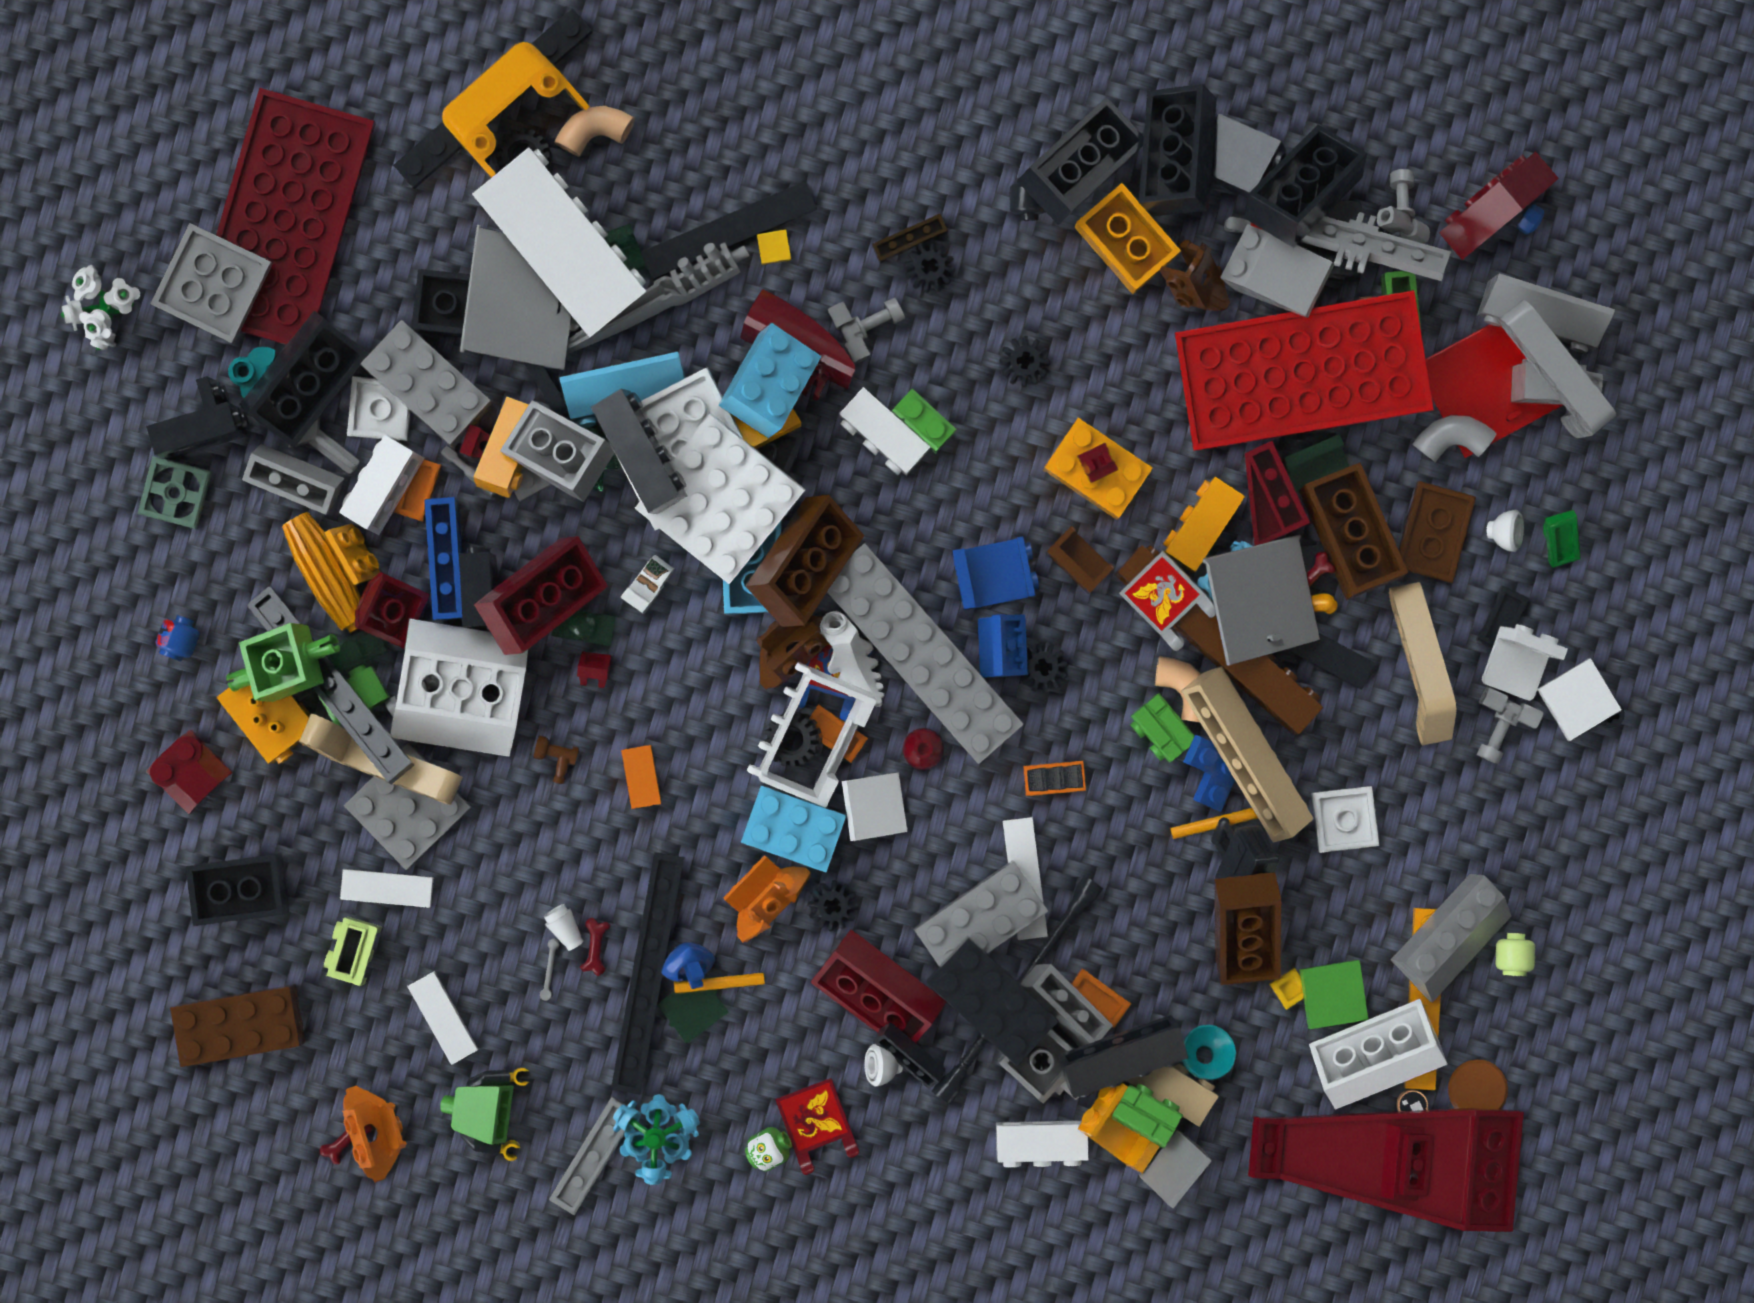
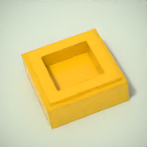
M786 229L757 234L762 265L791 260Z
M1295 968L1283 974L1281 979H1275L1269 983L1286 1010L1304 999L1301 977Z

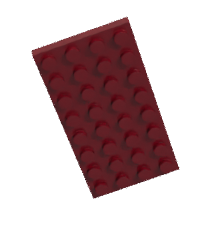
M259 88L216 236L273 263L240 332L287 345L314 310L320 314L376 125L375 121Z

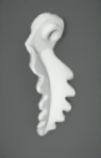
M838 611L827 613L820 623V631L833 648V654L828 665L829 673L835 674L840 672L838 679L871 692L877 700L875 706H882L881 699L884 697V693L879 691L884 687L882 683L876 682L881 679V675L871 671L878 665V661L867 656L873 650V644L859 637L858 630L844 614Z

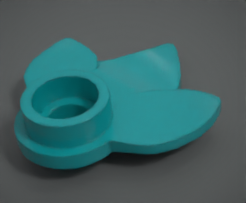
M263 346L257 347L247 357H238L230 363L228 368L229 378L234 384L240 386L243 398H245L273 363L276 350ZM242 367H248L249 374L246 377L239 375V370Z

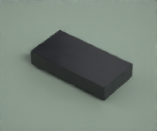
M1500 586L1476 641L1493 648L1500 626L1515 629L1530 598L1505 586Z

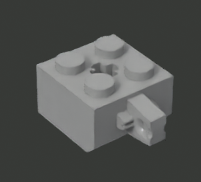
M1522 359L1521 364L1513 366L1511 402L1564 405L1528 359ZM1580 365L1599 391L1602 392L1603 374L1586 371L1587 365Z
M1051 1029L1018 1066L1011 1062L1004 1054L998 1059L999 1064L1043 1104L1054 1092L1060 1095L1065 1090L1073 1097L1067 1087L1058 1054L1074 1048L1054 1029ZM1038 1053L1041 1056L1042 1053L1047 1054L1046 1060L1048 1063L1043 1067L1041 1063L1039 1067L1034 1065L1036 1063L1034 1056Z

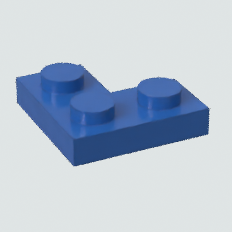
M1195 735L1183 761L1205 772L1193 800L1221 812L1235 779L1214 744L1203 737Z

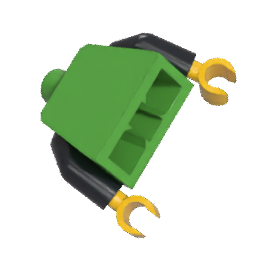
M517 1068L513 1073H509L508 1070L484 1071L468 1079L466 1086L457 1087L455 1097L445 1095L442 1098L440 1104L441 1112L452 1114L451 1128L460 1133L461 1138L473 1151L496 1156L502 1153L508 1161L517 1159L516 1155L506 1152L509 1147L520 1148V1144L515 1140L506 1142L514 1088L513 1085H509V1082H515L519 1086L527 1085L529 1081L518 1082L516 1079L518 1072L528 1071L526 1068Z

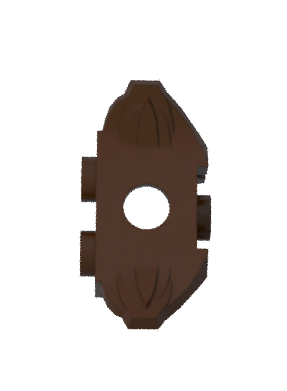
M1184 240L1178 248L1181 250L1188 270L1184 272L1164 266L1160 268L1166 280V285L1175 297L1174 300L1179 305L1187 308L1193 306L1209 311L1226 310L1230 300L1224 281L1220 278L1222 269L1216 265L1210 254L1212 248L1203 242L1199 247L1190 240ZM1207 274L1206 280L1202 285V275Z
M811 615L806 625L782 627L777 621H774L762 636L757 637V643L761 647L759 683L766 690L786 683L798 672L795 669L797 662L806 665L829 644L820 631L822 616ZM799 642L788 652V648L791 644Z

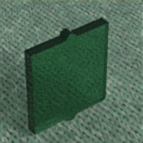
M717 990L677 994L672 992L658 1003L659 1008L670 1021L669 1026L677 1030L686 1044L729 1012L717 997Z

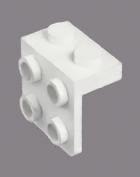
M1516 624L1515 629L1500 626L1482 676V682L1490 687L1531 701L1536 695L1548 658L1564 660L1568 649L1557 645V638L1541 634L1540 638L1532 635L1534 630L1519 624Z

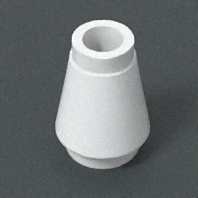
M564 904L555 907L544 915L545 925L566 946L568 951L584 942L571 909H567Z

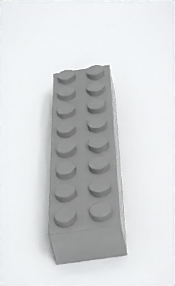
M865 543L851 555L827 593L977 764L981 763L1024 724Z

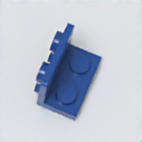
M1000 614L979 618L980 675L983 678L1028 675L1025 615Z

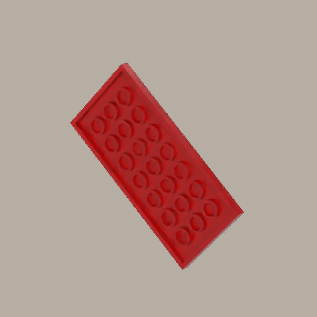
M1414 290L1316 307L1312 309L1308 318L1288 312L1175 332L1193 451L1434 411Z

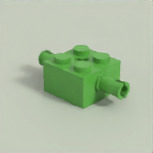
M288 623L239 642L246 668L228 673L226 680L233 679L234 681L227 684L234 692L250 685L254 700L275 702L324 683L318 659L338 653L340 645L333 646V644L339 643L334 634H330L313 642L308 625Z

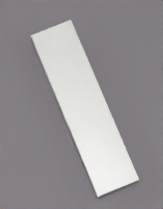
M1033 817L1004 820L1003 829L1008 863L1014 860L1043 902ZM1045 914L1019 931L1017 939L1048 937Z

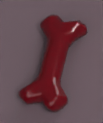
M1318 552L1316 554L1314 566L1306 573L1309 587L1322 574H1333L1336 572L1335 566L1328 561V554L1326 552Z
M589 918L585 922V926L590 932L589 957L580 966V969L583 972L593 971L596 976H601L606 971L600 958L602 936L611 925L608 922L598 923L595 918Z
M366 1125L364 1127L365 1133L371 1132L372 1125ZM347 1131L335 1142L322 1145L320 1147V1155L329 1157L333 1164L339 1165L341 1163L340 1156L342 1151L352 1142Z

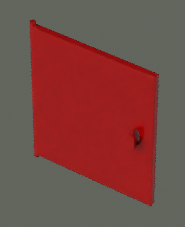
M1489 324L1426 358L1431 396L1442 418L1450 415L1470 416L1486 424L1497 433L1491 444L1563 405L1511 402L1513 366L1521 364L1522 359L1527 358L1502 326ZM1458 445L1464 458L1474 454L1466 447Z

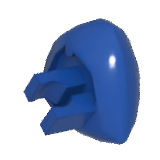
M684 942L671 951L662 966L661 973L667 979L675 982L688 980L691 989L703 987L702 979L712 968L716 958L709 949L693 942Z

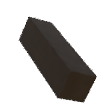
M937 214L873 243L872 248L879 263H882L917 247L921 243L924 244L948 233V229L941 214Z

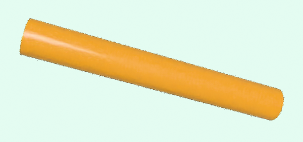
M1248 808L1172 827L1170 831L1172 838L1177 839L1213 830L1216 828L1218 821L1223 817L1229 819L1230 825L1258 819L1253 808Z
M764 973L702 979L703 987L691 989L688 980L674 982V992L677 994L764 985Z

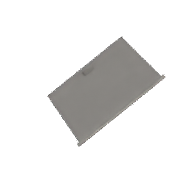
M477 225L460 352L464 353L466 350L564 370L571 314L561 302L558 313V298L504 233L483 229L481 225Z
M1300 535L1203 559V563L1206 564L1227 665L1320 640L1299 542Z

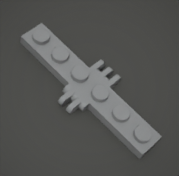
M1362 212L1358 213L1356 220L1350 219L1349 223L1324 216L1300 241L1338 252L1334 266L1340 267L1344 258L1348 260L1346 269L1352 270L1354 263L1358 262L1357 272L1364 273L1367 262L1371 261L1439 281L1443 279L1451 251L1379 232V227L1375 226L1377 217L1371 215L1368 224L1363 223L1365 213Z

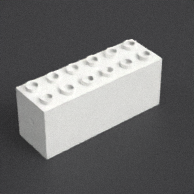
M527 148L472 193V195L585 333L591 337L643 295L646 290L642 286L647 282L635 268L629 271L623 262L627 259L617 245L614 244L610 247L603 238L608 234L596 220L592 224L584 215L588 210L578 197L572 200L567 195L565 190L569 186L558 173L553 176L545 167L549 162L537 148L532 152L530 148Z

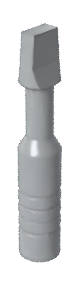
M446 446L441 451V454L448 461L455 463L464 471L465 476L475 483L473 476L476 469L473 466H468L458 457L454 450ZM481 488L490 497L495 494Z

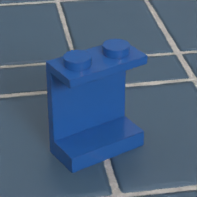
M1023 536L1013 540L968 549L952 550L963 610L1035 596L1034 590L1039 589L1036 571L1030 572L1028 560H1033L1030 542L1025 543Z

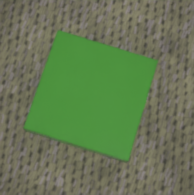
M1360 960L1299 969L1308 1029L1368 1020Z

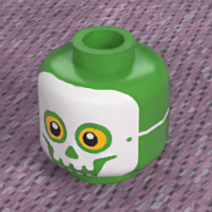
M768 1127L749 1138L747 1142L748 1147L745 1148L746 1157L755 1169L759 1168L762 1171H770L788 1161L790 1156L789 1148L792 1147L791 1140L786 1132H780L775 1127Z

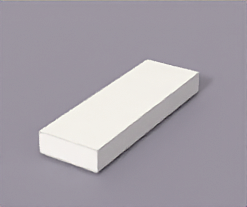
M343 869L340 899L430 908L434 877Z
M435 971L407 986L451 1065L479 1050Z

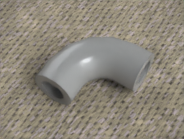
M1450 415L1431 423L1420 433L1412 445L1435 463L1444 451L1453 445H1462L1479 457L1491 444L1497 433L1486 424L1470 416Z

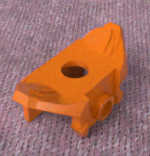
M764 855L723 897L727 903L739 912L737 918V937L742 943L748 942L763 931L771 928L769 924L791 902H796L799 894L811 877V872L806 867L792 866L780 869Z
M357 1085L347 1088L343 1100L344 1110L342 1112L345 1129L352 1141L353 1156L367 1177L373 1179L374 1182L384 1180L401 1149L407 1145L406 1141L402 1140L401 1133L403 1132V1127L399 1117L395 1116V1105L392 1102L386 1103L384 1099ZM368 1124L373 1125L377 1129V1137L373 1142H368L364 1127Z

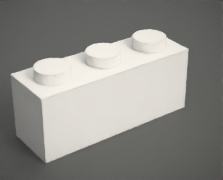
M864 387L839 414L843 419L840 425L851 435H854L856 432L865 439L862 444L875 456L880 452L888 460L885 462V465L896 475L902 472L907 476L931 448Z
M385 435L374 447L372 458L367 466L360 471L358 481L353 490L344 498L343 507L339 513L365 529L380 535L425 458Z
M1082 1121L996 1122L997 1161L1003 1162L1004 1167H1020L1021 1162H1033V1166L1046 1167L1051 1166V1161H1063L1065 1166H1080L1082 1161L1088 1160V1136L1077 1129Z

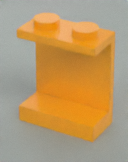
M1122 1083L1116 1087L1102 1088L1092 1107L1084 1113L1082 1122L1077 1129L1125 1165L1143 1173L1160 1146L1112 1119V1115L1128 1087Z

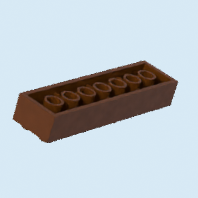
M1141 545L1114 575L1127 586L1159 552L1151 545L1146 548ZM1197 603L1172 626L1217 668L1222 666L1225 673L1237 686L1291 734H1300L1324 708L1318 703L1321 697L1309 687L1302 688L1296 683L1299 678L1287 667L1279 668L1273 662L1276 657L1272 653L1227 665L1217 616L1209 617Z

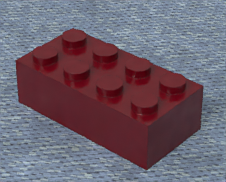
M579 536L560 538L477 601L474 606L504 655L521 654L601 593L608 585Z

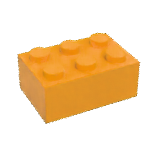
M1123 183L1117 186L1075 224V229L1132 294L1136 293L1158 274L1161 266L1166 267L1181 252Z
M1077 418L1043 471L1117 520L1153 468L1080 418ZM1106 443L1118 471L1090 484L1077 456Z

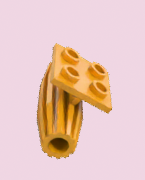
M309 512L294 517L283 524L282 529L296 565L318 603L341 631L348 629L349 633L358 630L355 627V610L361 596L357 584L372 580L380 572L378 560L373 554L369 553L364 544L363 534L357 527H354L353 523L324 532Z

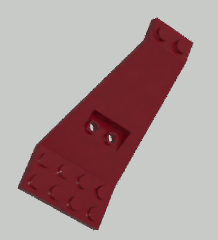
M1459 1108L1292 1117L1254 1116L1248 1176L1252 1178L1289 1181L1463 1231L1513 1232L1524 1112L1503 1109Z

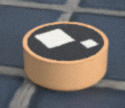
M1409 1089L1399 1095L1396 1106L1398 1111L1428 1110V1101L1421 1092Z

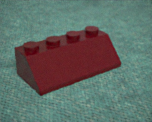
M851 929L810 982L877 1033L880 1028L892 1022L915 1043L933 1024L947 1002Z

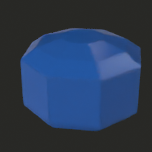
M1532 204L1516 225L1517 229L1526 235L1535 231L1543 220L1544 210L1536 204Z

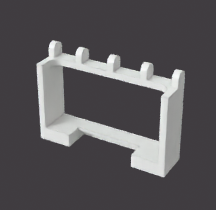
M797 662L795 669L804 674L796 690L785 687L783 693L792 697L783 717L773 713L771 720L780 725L771 744L761 740L758 745L759 748L767 751L760 767L749 764L747 771L758 776L763 783L826 808L839 782L835 773L858 725L865 727L877 700L869 691ZM810 680L856 698L813 790L768 772L770 764Z

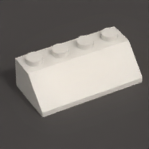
M1421 999L1309 1044L1323 1090L1335 1110L1447 1065L1442 1047Z

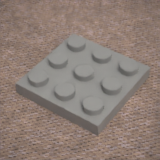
M189 223L150 304L234 344L273 263Z
M407 743L402 748L406 755L429 763L410 743ZM374 776L343 805L405 870H408L472 808L458 792L452 804L447 805L398 785H391L387 781Z

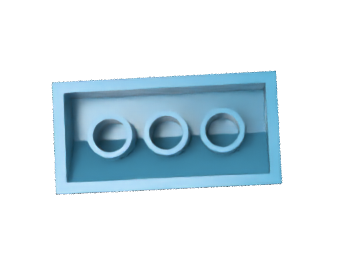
M674 352L559 378L570 420L583 428L596 425V421H598L591 406L619 389L629 390L631 393L635 392L642 401L685 379L686 376L679 353Z

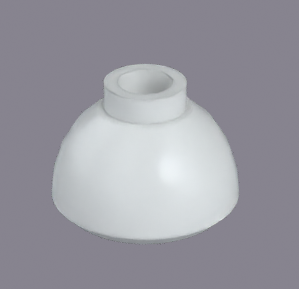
M1518 510L1504 512L1495 521L1488 522L1487 537L1489 539H1494L1497 545L1507 551L1516 552L1520 548L1524 535V521L1522 514Z
M872 1044L865 1055V1074L872 1086L876 1087L887 1084L896 1074L902 1072L903 1067L897 1063L890 1051L876 1044Z

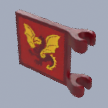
M832 1078L775 1099L804 1175H808L815 1170L808 1151L842 1139L849 1158L859 1154V1148Z

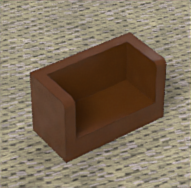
M1071 526L1045 553L1089 594L1115 567L1111 563H1107Z

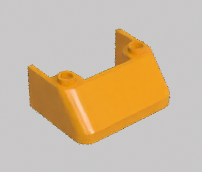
M519 42L510 48L455 97L442 112V121L445 127L491 178L496 173L486 163L485 159L493 153L496 147V139L486 125L530 86L544 97H554L564 89L581 109L586 111L590 107L561 72L533 44L528 42Z

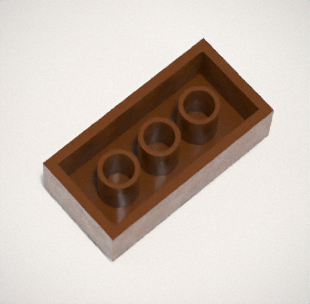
M1361 462L1307 483L1299 490L1323 548L1328 554L1329 562L1336 568L1335 576L1346 601L1401 579L1408 573Z
M829 494L806 497L746 584V588L782 627L806 625L863 539L864 534Z
M1259 873L1214 879L1215 960L1220 985L1281 979L1282 900L1276 873Z
M296 984L183 1003L170 1007L180 1067L293 1048L306 1043Z

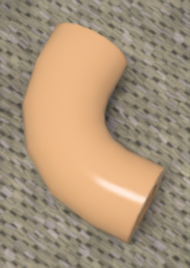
M607 106L589 107L586 111L581 110L571 116L561 128L554 143L563 150L578 157L581 156L587 143L596 136L603 135L622 144L632 130L635 117Z
M1159 656L1155 686L1172 688L1180 693L1183 701L1181 720L1200 722L1181 690L1201 675V673L1189 663L1175 658Z

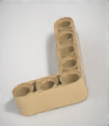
M1420 582L1389 588L1390 603L1419 699L1416 727L1420 743L1423 746L1452 740L1456 718V701Z
M310 715L299 740L301 744L335 762L385 780L344 728L320 716ZM407 755L414 763V766L393 784L451 805L463 777Z

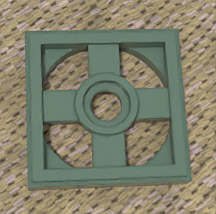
M152 456L137 514L197 529L212 471ZM174 468L171 481L165 484L153 481L163 470ZM187 471L197 478L200 484L198 492L186 490L183 485ZM172 487L179 488V497L171 498L169 490ZM150 493L162 495L165 500L162 514L158 513L150 499ZM185 501L195 504L191 514L183 518H175L179 503Z

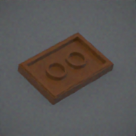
M1417 481L1398 549L1408 572L1450 584L1453 583L1476 496Z

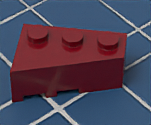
M1273 441L1246 452L1245 462L1254 545L1268 543L1309 524L1310 521Z

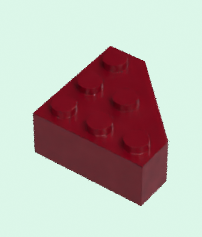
M1536 151L1527 159L1522 154L1464 204L1467 209L1463 213L1457 209L1444 221L1447 223V226L1439 234L1463 260L1559 178Z

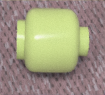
M1507 933V939H1500L1496 944V967L1499 970H1503V975L1527 976V972L1532 971L1535 966L1534 942L1525 940V934Z

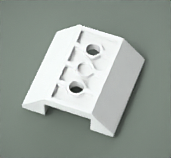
M409 619L405 653L390 735L396 739L509 757L517 725L528 650L521 654L504 655L491 632ZM429 674H433L439 679V687L434 692H427L422 687L423 678ZM489 684H493L499 689V697L494 702H487L482 696L483 688Z

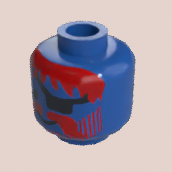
M177 615L175 620L165 619L155 641L156 646L160 648L159 653L178 661H182L183 657H191L200 637L199 630L192 627L194 621Z

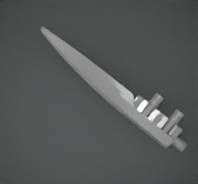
M724 242L720 245L722 250L718 251L713 243H708L704 246V252L708 258L704 260L702 255L697 256L698 264L692 266L687 258H681L677 264L682 273L678 274L674 269L670 271L672 277L663 276L654 281L653 286L647 288L643 295L593 336L589 337L583 329L568 339L566 354L626 330L671 306L683 305L741 273L736 263L750 256L746 247L742 246L731 252Z

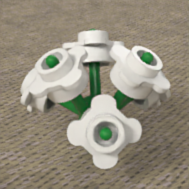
M89 265L87 268H81L75 274L72 281V287L75 289V300L70 301L69 296H65L67 305L62 306L63 312L61 317L65 319L66 324L72 323L74 331H77V324L83 323L85 337L91 339L90 345L94 346L96 350H107L109 346L116 347L117 343H114L116 334L112 333L110 328L113 315L131 312L134 300L140 297V291L136 287L131 288L125 284L122 278H116L112 282L113 287L109 292L103 291L101 289V276L98 275V271L94 269L93 265ZM97 295L101 296L99 304L81 307L80 301L83 298L93 299Z

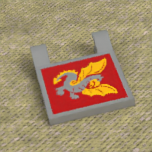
M1164 551L1159 553L1119 592L1163 637L1174 651L1182 648L1185 641L1171 627L1196 603L1209 617L1212 618L1216 615L1213 600Z

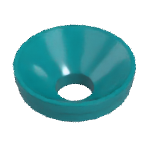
M1201 1025L1190 1031L1183 1040L1188 1059L1182 1061L1186 1069L1195 1077L1204 1080L1218 1079L1228 1073L1233 1067L1236 1059L1235 1044L1229 1034L1222 1028L1215 1025ZM1205 1047L1210 1050L1212 1054L1210 1063L1203 1064L1197 1060L1196 1051L1198 1048Z

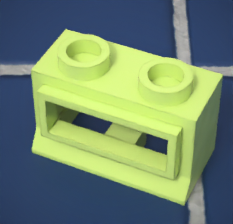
M348 916L343 918V922L338 921L332 939L337 940L334 951H328L324 962V968L328 969L326 976L358 986L364 985L367 979L364 978L366 968L374 954V950H372L377 933L381 932L382 926ZM351 928L362 931L351 972L347 974L337 971V966L348 929Z

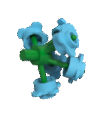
M660 1094L654 1095L652 1101L641 1106V1113L646 1115L647 1121L653 1125L650 1129H647L638 1122L641 1113L635 1109L637 1102L634 1100L628 1106L621 1105L613 1116V1119L616 1121L613 1131L624 1130L625 1140L624 1144L620 1146L621 1155L624 1157L632 1156L638 1162H642V1169H637L635 1175L644 1178V1182L650 1185L660 1184L662 1179H669L672 1176V1172L666 1170V1163L663 1160L657 1159L658 1149L662 1147V1151L665 1154L664 1159L667 1163L673 1164L679 1159L688 1160L692 1155L688 1142L690 1140V1133L694 1137L699 1136L696 1126L700 1125V1121L693 1109L687 1110L685 1105L681 1103L679 1105L681 1111L677 1112L676 1106L670 1105L665 1100V1097ZM670 1116H674L676 1124L665 1130L660 1128V1126L665 1125L669 1121ZM678 1129L680 1130L679 1134H671ZM651 1149V1159H647V1153Z

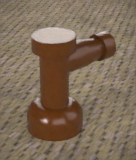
M539 735L533 758L543 760L546 755L558 758L556 775L553 777V782L564 784L569 764L575 765L579 747L573 746V749L549 744L547 737Z

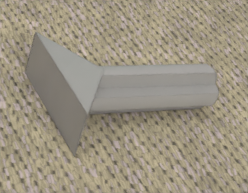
M320 416L295 446L309 443L348 474L354 472L360 463L358 458L320 430Z

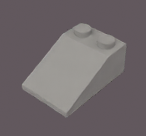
M1247 224L1220 278L1237 292L1308 318L1334 267V263L1298 245L1293 248L1265 230Z
M533 400L500 450L520 465L582 502L585 501L614 455L612 447L605 439Z
M1176 1128L1166 1148L1159 1147L1144 1172L1137 1173L1170 1207L1174 1208L1212 1160L1199 1145Z

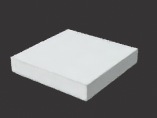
M352 376L347 436L383 439L386 435L397 441H408L410 409L375 378Z
M1591 658L1537 689L1568 741L1621 711L1620 706Z
M899 772L842 781L850 841L907 832Z
M1372 786L1311 793L1319 853L1379 846Z

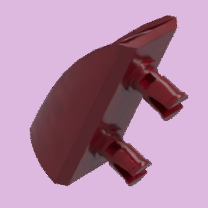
M762 289L746 316L740 338L753 344L757 335L769 324L773 323L821 355L817 366L802 391L804 396L809 393L813 386H816L813 400H819L820 394L828 380L848 389L855 372V364L845 349L829 332L808 315L783 299Z

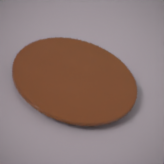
M1475 1059L1464 1062L1454 1070L1448 1083V1095L1455 1109H1501L1507 1099L1508 1084L1503 1072L1496 1065L1486 1060Z

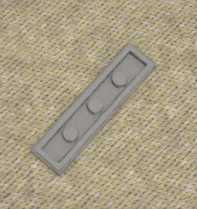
M614 1096L609 1100L549 1198L551 1202L572 1215L576 1214L624 1135V1130L622 1129L618 1132L613 1131V1127L616 1124L613 1116L621 1105H628Z

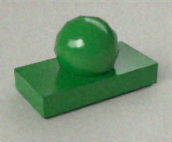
M1571 510L1545 518L1543 534L1547 540L1548 561L1551 567L1580 560L1578 519L1575 511Z

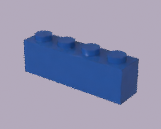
M455 497L424 499L433 620L462 619L459 554H463L459 499Z

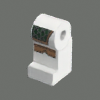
M654 555L630 587L622 594L621 598L645 614L664 588V584L675 568L657 555Z

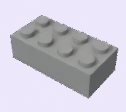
M402 320L361 363L367 372L452 449L467 434L470 424L475 426L493 406L488 397Z
M1012 860L917 925L914 931L940 966L967 936L986 953H989L1047 913L1048 910L1014 860Z

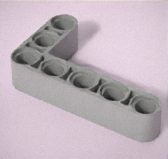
M1522 300L1499 319L1505 332L1568 409V412L1560 419L1572 436L1575 438L1593 436L1617 416L1611 404L1527 301Z

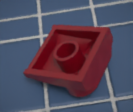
M379 572L368 582L355 610V627L405 649L409 619H419L430 594Z
M188 730L178 738L146 771L156 785L161 786L188 814H191L206 796L233 773L193 730Z

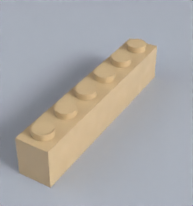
M1222 666L1203 672L1182 689L1181 692L1273 843L1293 838L1314 819L1306 803L1297 792L1291 778L1285 772L1275 752L1271 749L1260 727L1254 721L1245 702L1239 696Z

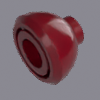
M918 728L906 736L902 747L903 756L907 763L916 769H930L941 761L944 754V744L941 737L935 731L928 728Z

